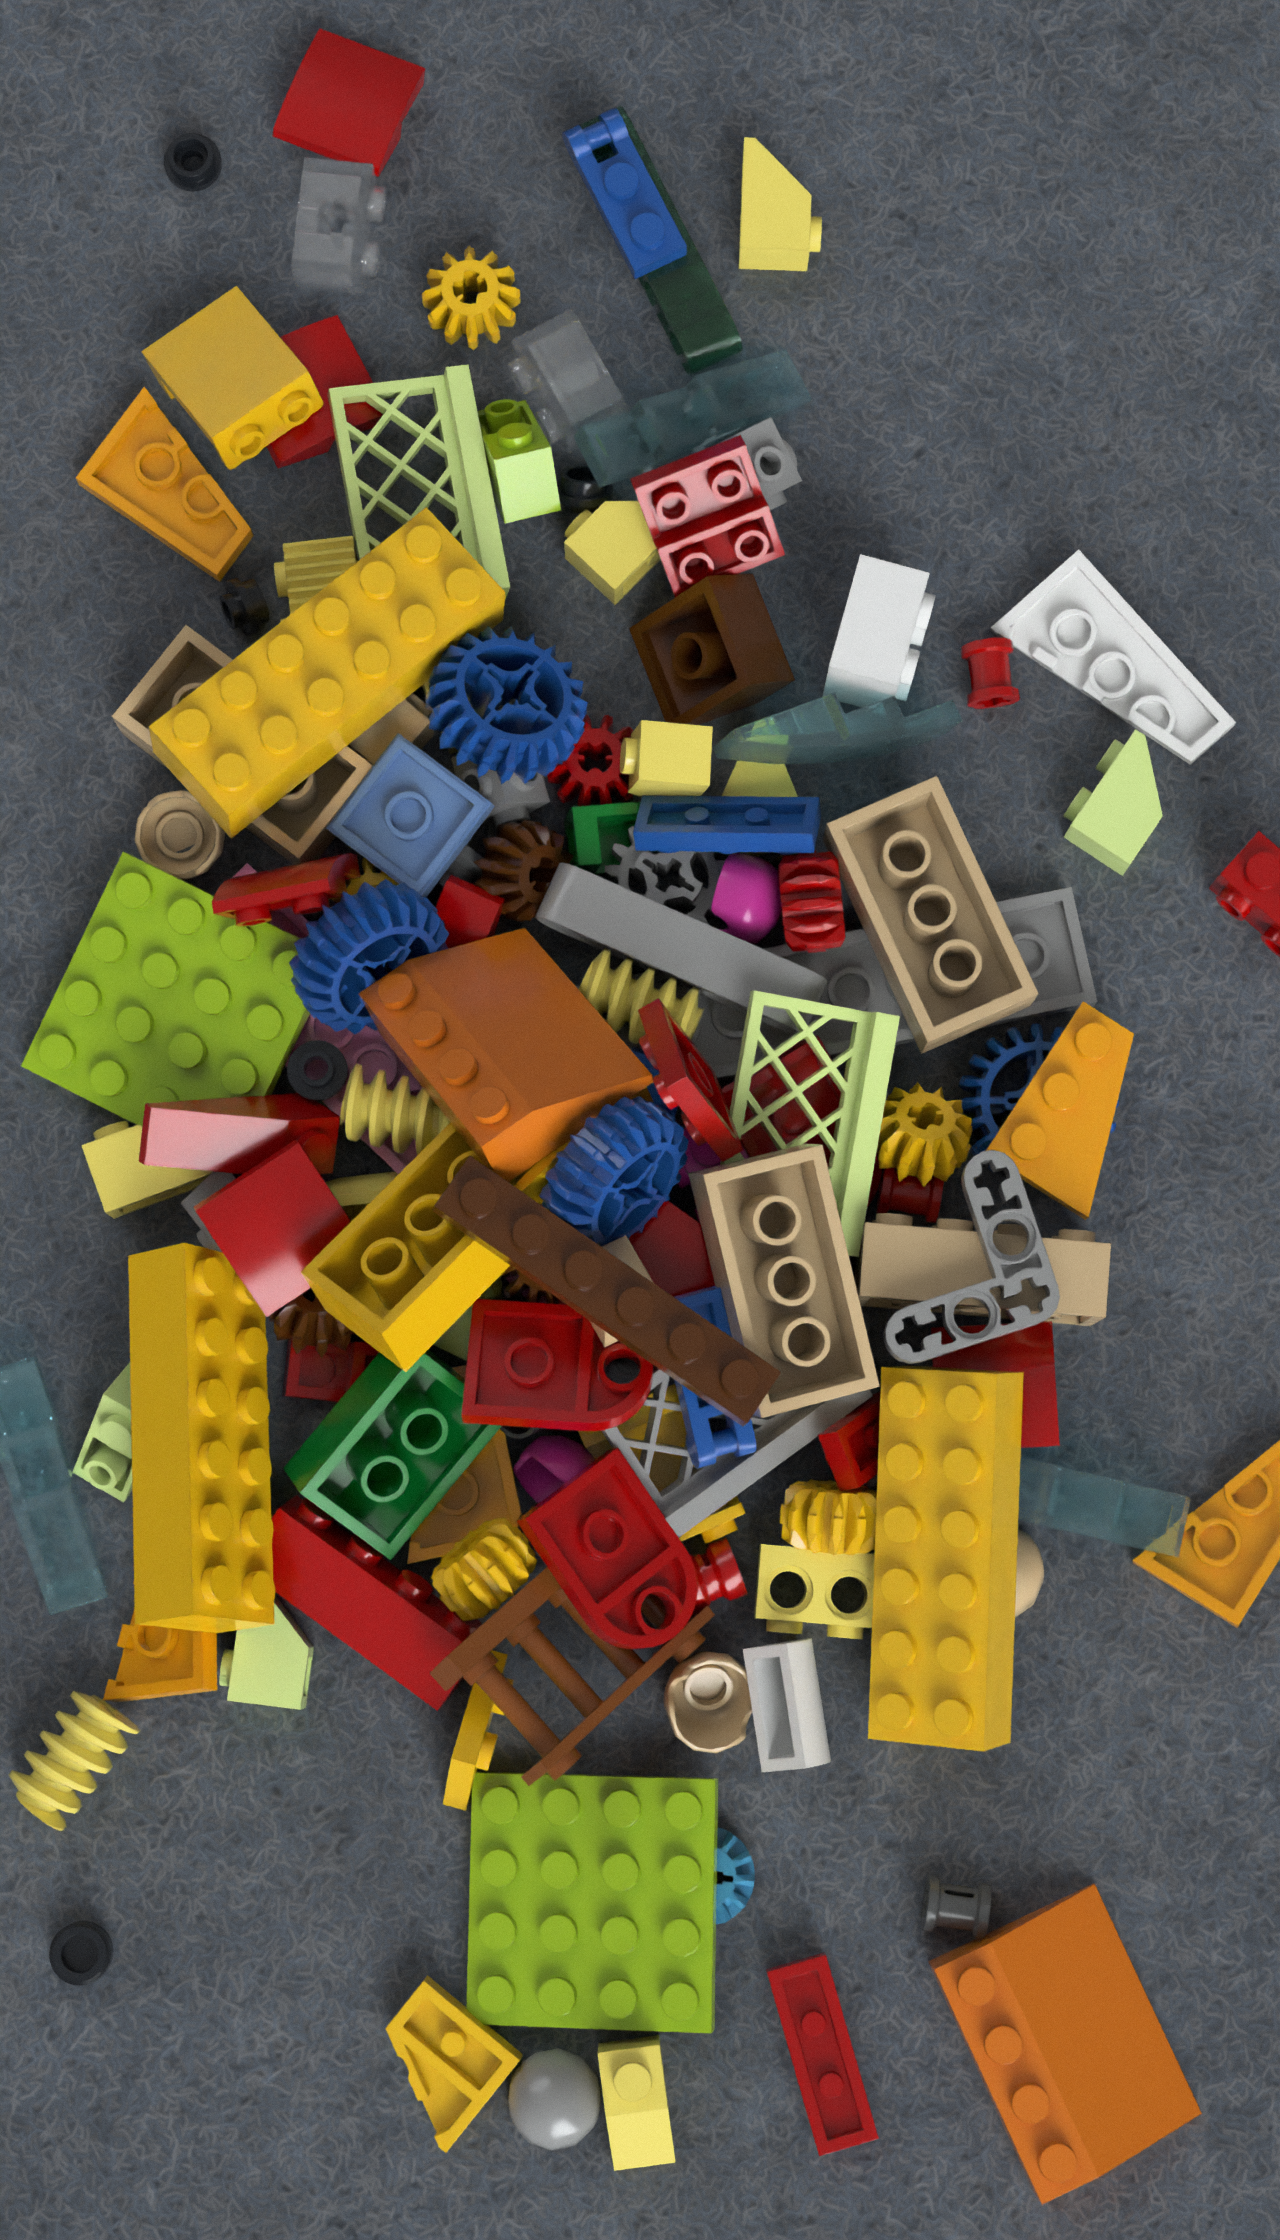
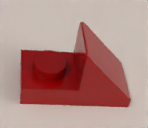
M880 1392L872 1394L873 1396L818 1434L825 1459L832 1470L839 1491L859 1488L878 1473Z

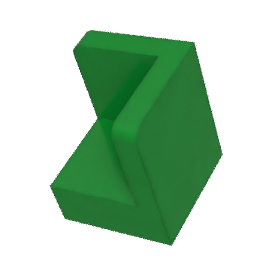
M641 802L572 807L564 819L567 852L574 856L569 864L597 876L605 875V866L620 865L621 862L612 855V847L615 843L628 848L631 846L628 829L635 826Z

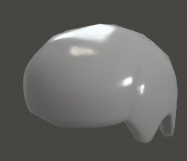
M559 2048L536 2052L524 2060L522 2065L515 2070L510 2082L508 2096L509 2115L515 2128L529 2143L551 2151L575 2146L594 2128L598 2120L601 2107L598 2077L583 2057Z

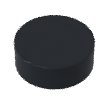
M77 1921L65 1926L55 1935L49 1950L51 1967L61 1980L72 1985H87L96 1981L106 1973L113 1959V1943L109 1934L100 1925L90 1921Z

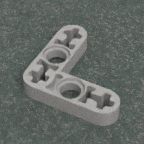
M989 1150L982 1151L973 1156L963 1169L961 1177L962 1190L992 1279L904 1307L895 1312L886 1323L883 1336L888 1352L900 1362L907 1364L924 1362L1037 1325L1051 1317L1057 1309L1060 1299L1058 1284L1016 1164L1013 1159L1003 1152ZM989 1163L993 1172L1003 1170L1006 1175V1180L998 1186L1002 1203L1005 1204L1011 1198H1014L1018 1209L1002 1210L988 1220L984 1218L981 1208L989 1209L994 1206L991 1193L987 1187L977 1189L974 1184V1179L982 1173L981 1164ZM1003 1221H1014L1020 1224L1027 1233L1026 1248L1017 1255L1001 1253L994 1245L992 1236L997 1224ZM1022 1280H1029L1032 1288H1044L1046 1298L1038 1303L1039 1313L1031 1314L1027 1305H1021L1007 1310L1005 1313L1012 1323L1001 1325L1000 1307L989 1290L999 1287L1001 1289V1300H1004L1022 1291ZM973 1298L979 1300L988 1310V1323L981 1332L966 1333L956 1325L953 1313L955 1306L963 1299ZM938 1306L942 1307L943 1326L952 1338V1343L941 1344V1332L925 1337L921 1341L922 1351L913 1352L909 1344L899 1345L897 1343L895 1335L904 1329L903 1319L912 1318L915 1326H924L937 1320L930 1309Z

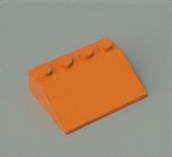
M526 928L409 959L359 993L383 1039L482 1163L507 1182H510L571 1140L570 1134L576 1135L584 1127L586 1118H596L603 1106L606 1104L614 1106L623 1097L630 1099L653 1083V1076Z
M1094 1883L987 1933L984 1939L977 1938L928 1961L1033 2192L1042 2205L1101 2177L1202 2114Z

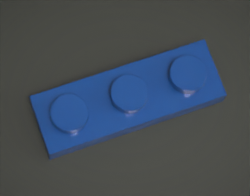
M642 796L633 830L635 850L659 851L662 853H675L679 851L719 852L722 854L776 852L783 855L814 853L821 820L820 797Z

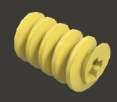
M604 948L591 962L579 987V991L601 1016L605 1012L607 1013V1023L615 1032H618L626 1022H629L628 1039L634 1044L638 1043L639 1038L646 1034L638 1010L659 998L689 1039L692 1040L704 1012V1008L698 1007L699 988L693 986L681 999L676 998V978L670 977L658 990L654 988L655 969L649 967L637 980L633 979V959L627 957L613 970L610 968L611 950L608 948Z
M356 1063L353 1067L340 1111V1125L345 1121V1132L348 1140L358 1141L368 1127L370 1145L380 1148L392 1133V1144L395 1152L403 1154L415 1139L418 1155L450 1123L423 1087L417 1096L410 1094L409 1076L403 1075L395 1088L390 1090L387 1089L385 1070L379 1069L371 1083L366 1084L363 1080L362 1065Z
M73 1691L70 1697L80 1712L76 1716L62 1711H57L55 1714L56 1719L64 1729L62 1735L44 1730L39 1735L48 1748V1753L42 1755L27 1750L24 1754L34 1770L31 1775L14 1770L8 1774L18 1789L16 1793L18 1801L42 1822L59 1831H63L67 1827L66 1821L59 1810L75 1814L82 1807L81 1800L74 1790L91 1794L97 1788L96 1780L89 1770L106 1774L113 1767L110 1758L104 1750L122 1754L128 1748L127 1742L120 1730L133 1734L140 1732L138 1726L106 1701L96 1695L89 1696Z

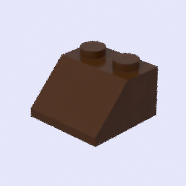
M753 573L707 576L629 628L665 722L700 725L757 704L795 681Z

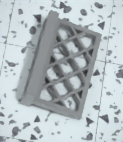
M654 1366L651 1389L655 1387L653 1398L647 1397L643 1404L651 1406L644 1440L623 1437L617 1427L601 1431L612 1448H619L670 1527L673 1528L678 1537H681L873 1395L870 1390H865L764 1418L753 1415L751 1420L756 1438V1452L736 1457L733 1452L716 1457L715 1464L696 1469L693 1467L689 1457L686 1441L684 1447L656 1443L663 1409L682 1411L680 1403L665 1400L670 1376ZM722 1414L715 1416V1418L726 1419V1416ZM630 1447L642 1449L640 1462ZM654 1451L682 1456L678 1479L659 1492L649 1477Z

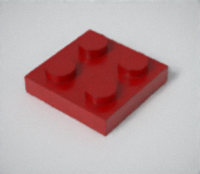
M659 998L640 1008L638 1012L646 1034L639 1038V1043L651 1065L656 1070L659 1069L660 1073L652 1077L663 1102L670 1110L677 1106L681 1108L684 1112L681 1114L683 1123L694 1142L698 1146L707 1142L722 1162L744 1151L714 1070Z

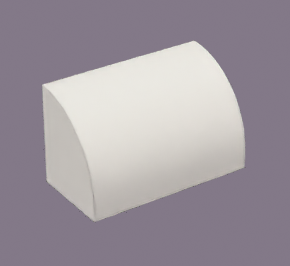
M812 1638L743 1649L761 1772L806 1769L830 1763L831 1758Z

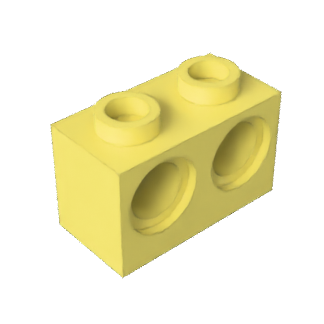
M760 1544L754 1618L767 1619L766 1631L802 1634L803 1622L827 1624L828 1637L863 1639L864 1627L872 1628L875 1554L856 1553L853 1556L847 1554H835L833 1556L829 1553H813L811 1550L796 1549L790 1546ZM786 1571L798 1575L804 1584L802 1600L790 1608H783L777 1605L770 1594L772 1580L778 1574ZM843 1577H853L858 1580L865 1592L863 1604L859 1609L851 1613L839 1611L831 1599V1591L834 1584Z

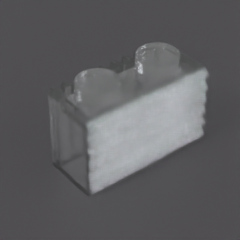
M567 309L563 314L556 315L552 320H547L542 325H537L533 330L526 331L522 336H516L511 341L514 360L507 364L508 369L519 391L523 395L532 391L541 407V410L535 412V416L550 444L559 440L567 455L629 423V407L573 309Z

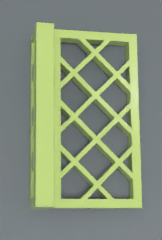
M469 364L446 367L444 375L329 388L328 400L357 560L359 561L370 550H373L380 544L378 540L367 533L365 525L366 520L377 506L404 525L424 508H428L435 499L455 513L457 525L451 531V534L455 538L459 536L460 544L506 592V599L510 589V582ZM433 394L436 414L425 429L398 411L409 396ZM396 398L391 405L383 400ZM367 402L381 412L383 416L366 436L346 421L344 404ZM390 420L417 438L401 460L375 442ZM437 426H439L441 441L432 435ZM350 439L360 445L354 454H352ZM424 444L445 459L446 470L435 484L408 466ZM366 451L393 469L378 491L356 476L355 466ZM400 475L427 493L412 515H409L384 497ZM448 480L451 496L442 490ZM360 494L370 501L364 510L362 509Z
M750 991L730 1106V1115L739 1139L741 1140V1135L758 1123L764 1128L778 1150L802 1145L816 1134H819L831 1152L828 1170L848 1255L859 1257L900 1016L881 1012L861 1011L761 991ZM764 1006L785 1010L799 1030V1032L775 1049L771 1048L760 1031ZM800 1013L820 1017L807 1025ZM830 1019L852 1022L853 1027L849 1048L831 1060L813 1034V1031ZM802 1039H805L823 1067L797 1085L778 1056ZM758 1045L765 1056L754 1063ZM847 1060L843 1078L837 1067ZM770 1063L789 1091L762 1110L749 1091L752 1075ZM829 1074L841 1092L839 1108L820 1120L802 1092ZM794 1098L813 1126L786 1145L768 1119V1116ZM748 1105L754 1116L744 1122L746 1106ZM836 1121L834 1137H832L826 1127ZM738 1153L724 1162L721 1161L720 1165L744 1158L741 1153Z

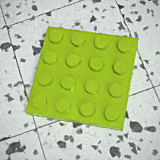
M122 852L21 1067L143 1126L145 1103L271 1095L310 1015L304 1007L303 1001L296 994L295 987L291 982L293 970L289 962L298 955L294 942L301 938L269 922L252 926H236L235 919L213 914L212 900L214 895L129 853Z
M476 1772L472 1785L466 2009L484 2025L711 2034L715 2029L718 1778L562 1774L554 1781L548 1773H545L528 1786L521 1778L524 1773Z

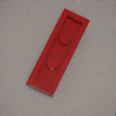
M825 1952L766 1969L819 2156L879 2139Z

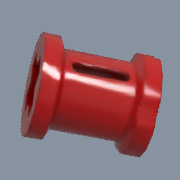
M987 638L972 641L961 647V658L968 661L972 693L967 695L968 707L974 709L1002 707L1019 701V689L1012 686L1009 654L1013 653L1014 650L1012 640L1007 638Z
M896 1168L883 1169L876 1214L887 1213L889 1210L925 1216L926 1222L935 1224L939 1214L944 1181L932 1176V1179L923 1187L916 1176L908 1175L899 1182Z

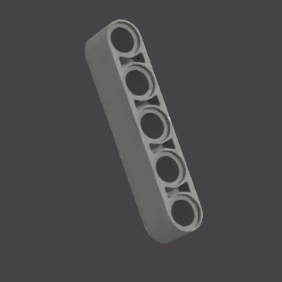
M559 863L535 916L536 920L551 929L603 951L604 948H608L611 950L612 956L623 961L627 957L633 959L634 966L644 970L651 967L655 969V975L666 980L674 977L677 979V985L690 990L693 986L699 988L700 995L745 1015L747 1014L750 991L755 990L819 1002L828 983L824 977L803 966L567 863ZM764 1006L761 1022L792 1035L799 1032L785 1010ZM800 1013L806 1024H810L813 1015Z

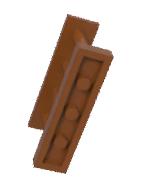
M546 1567L448 1654L430 1674L445 1691L462 1677L470 1686L476 1682L541 1756L521 1778L528 1786L545 1773H548L555 1781L582 1757V1754L575 1746L666 1660L673 1656L678 1663H681L706 1640L699 1630L715 1614L706 1606L692 1617L675 1637L665 1642L646 1661H643L633 1649L613 1646L596 1636L586 1625L548 1567ZM649 1594L642 1603L641 1612L657 1629L665 1619V1607L659 1597ZM547 1600L555 1609L561 1605L626 1678L604 1700L596 1694L537 1627L541 1621L534 1612ZM505 1638L513 1647L519 1643L584 1717L561 1740L495 1666L499 1660L491 1651Z

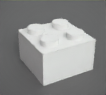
M860 554L828 667L822 697L888 715L891 713L895 698L903 701L907 700L920 655L919 650L911 649L909 646L910 644L922 646L936 595L925 592L930 573Z

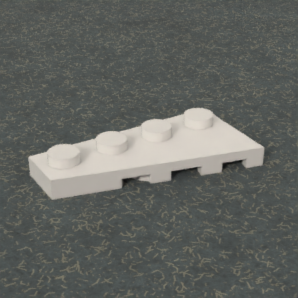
M1079 549L990 628L992 633L1000 638L1012 640L1013 647L1190 765L1236 724L1234 719Z

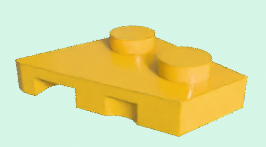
M492 1650L491 1652L499 1660L495 1666L504 1675L508 1654ZM506 1678L513 1686L514 1680ZM476 1682L473 1684L451 1757L443 1805L464 1811L467 1809L477 1769L488 1771L498 1737V1734L488 1732L492 1715L496 1713L504 1716L502 1711Z
M428 1975L385 2028L397 2056L402 2058L409 2071L408 2080L418 2101L422 2100L435 2128L436 2134L434 2138L438 2147L445 2153H447L523 2055L490 2026L481 2023L461 2002Z

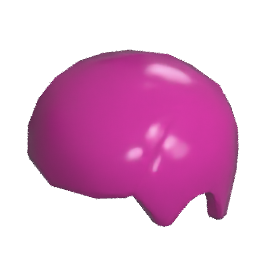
M737 852L729 854L723 864L717 881L711 911L726 922L728 926L727 929L719 930L754 945L767 935L778 922L782 910L779 873L766 860L754 855Z
M563 1435L540 1436L524 1449L520 1459L514 1465L513 1472L525 1491L538 1503L596 1459L585 1449L584 1445Z

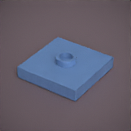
M397 733L326 829L397 883L405 882L424 898L429 895L495 806Z

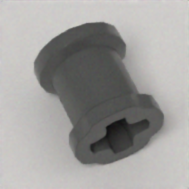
M928 1875L923 1895L921 1930L932 1932L935 1926L971 1931L975 1938L984 1939L988 1928L991 1907V1885L979 1883L975 1888L940 1883L938 1876Z

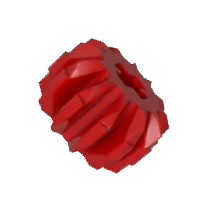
M585 715L583 719L585 722L583 726L584 732L577 744H574L575 748L570 757L563 761L562 764L558 763L554 771L547 775L548 782L562 784L557 792L558 799L562 803L571 801L578 794L580 795L578 806H591L592 800H600V805L612 804L611 796L613 794L621 802H631L633 794L628 793L629 774H621L620 753L624 737L631 738L633 729L626 726L612 734V716L605 715L601 720L600 728H592L591 719L588 715ZM589 756L591 759L598 761L603 756L606 757V771L602 772L594 767L586 772L585 758Z
M816 850L814 853H798V855L783 856L778 865L786 944L793 952L808 951V953L826 952V949L841 947L846 935L838 859L831 851L816 853Z

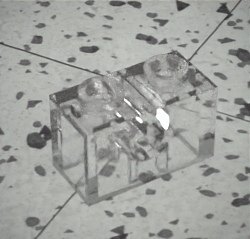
M304 157L291 270L296 288L365 295L367 276H377L380 246L379 241L371 240L373 221L383 222L386 187L377 186L373 164ZM339 221L349 222L343 225L342 233L332 232L337 230Z

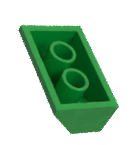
M429 1349L407 1372H404L379 1352L283 1469L300 1494L391 1560L501 1428V1425L463 1423L461 1414L465 1379Z

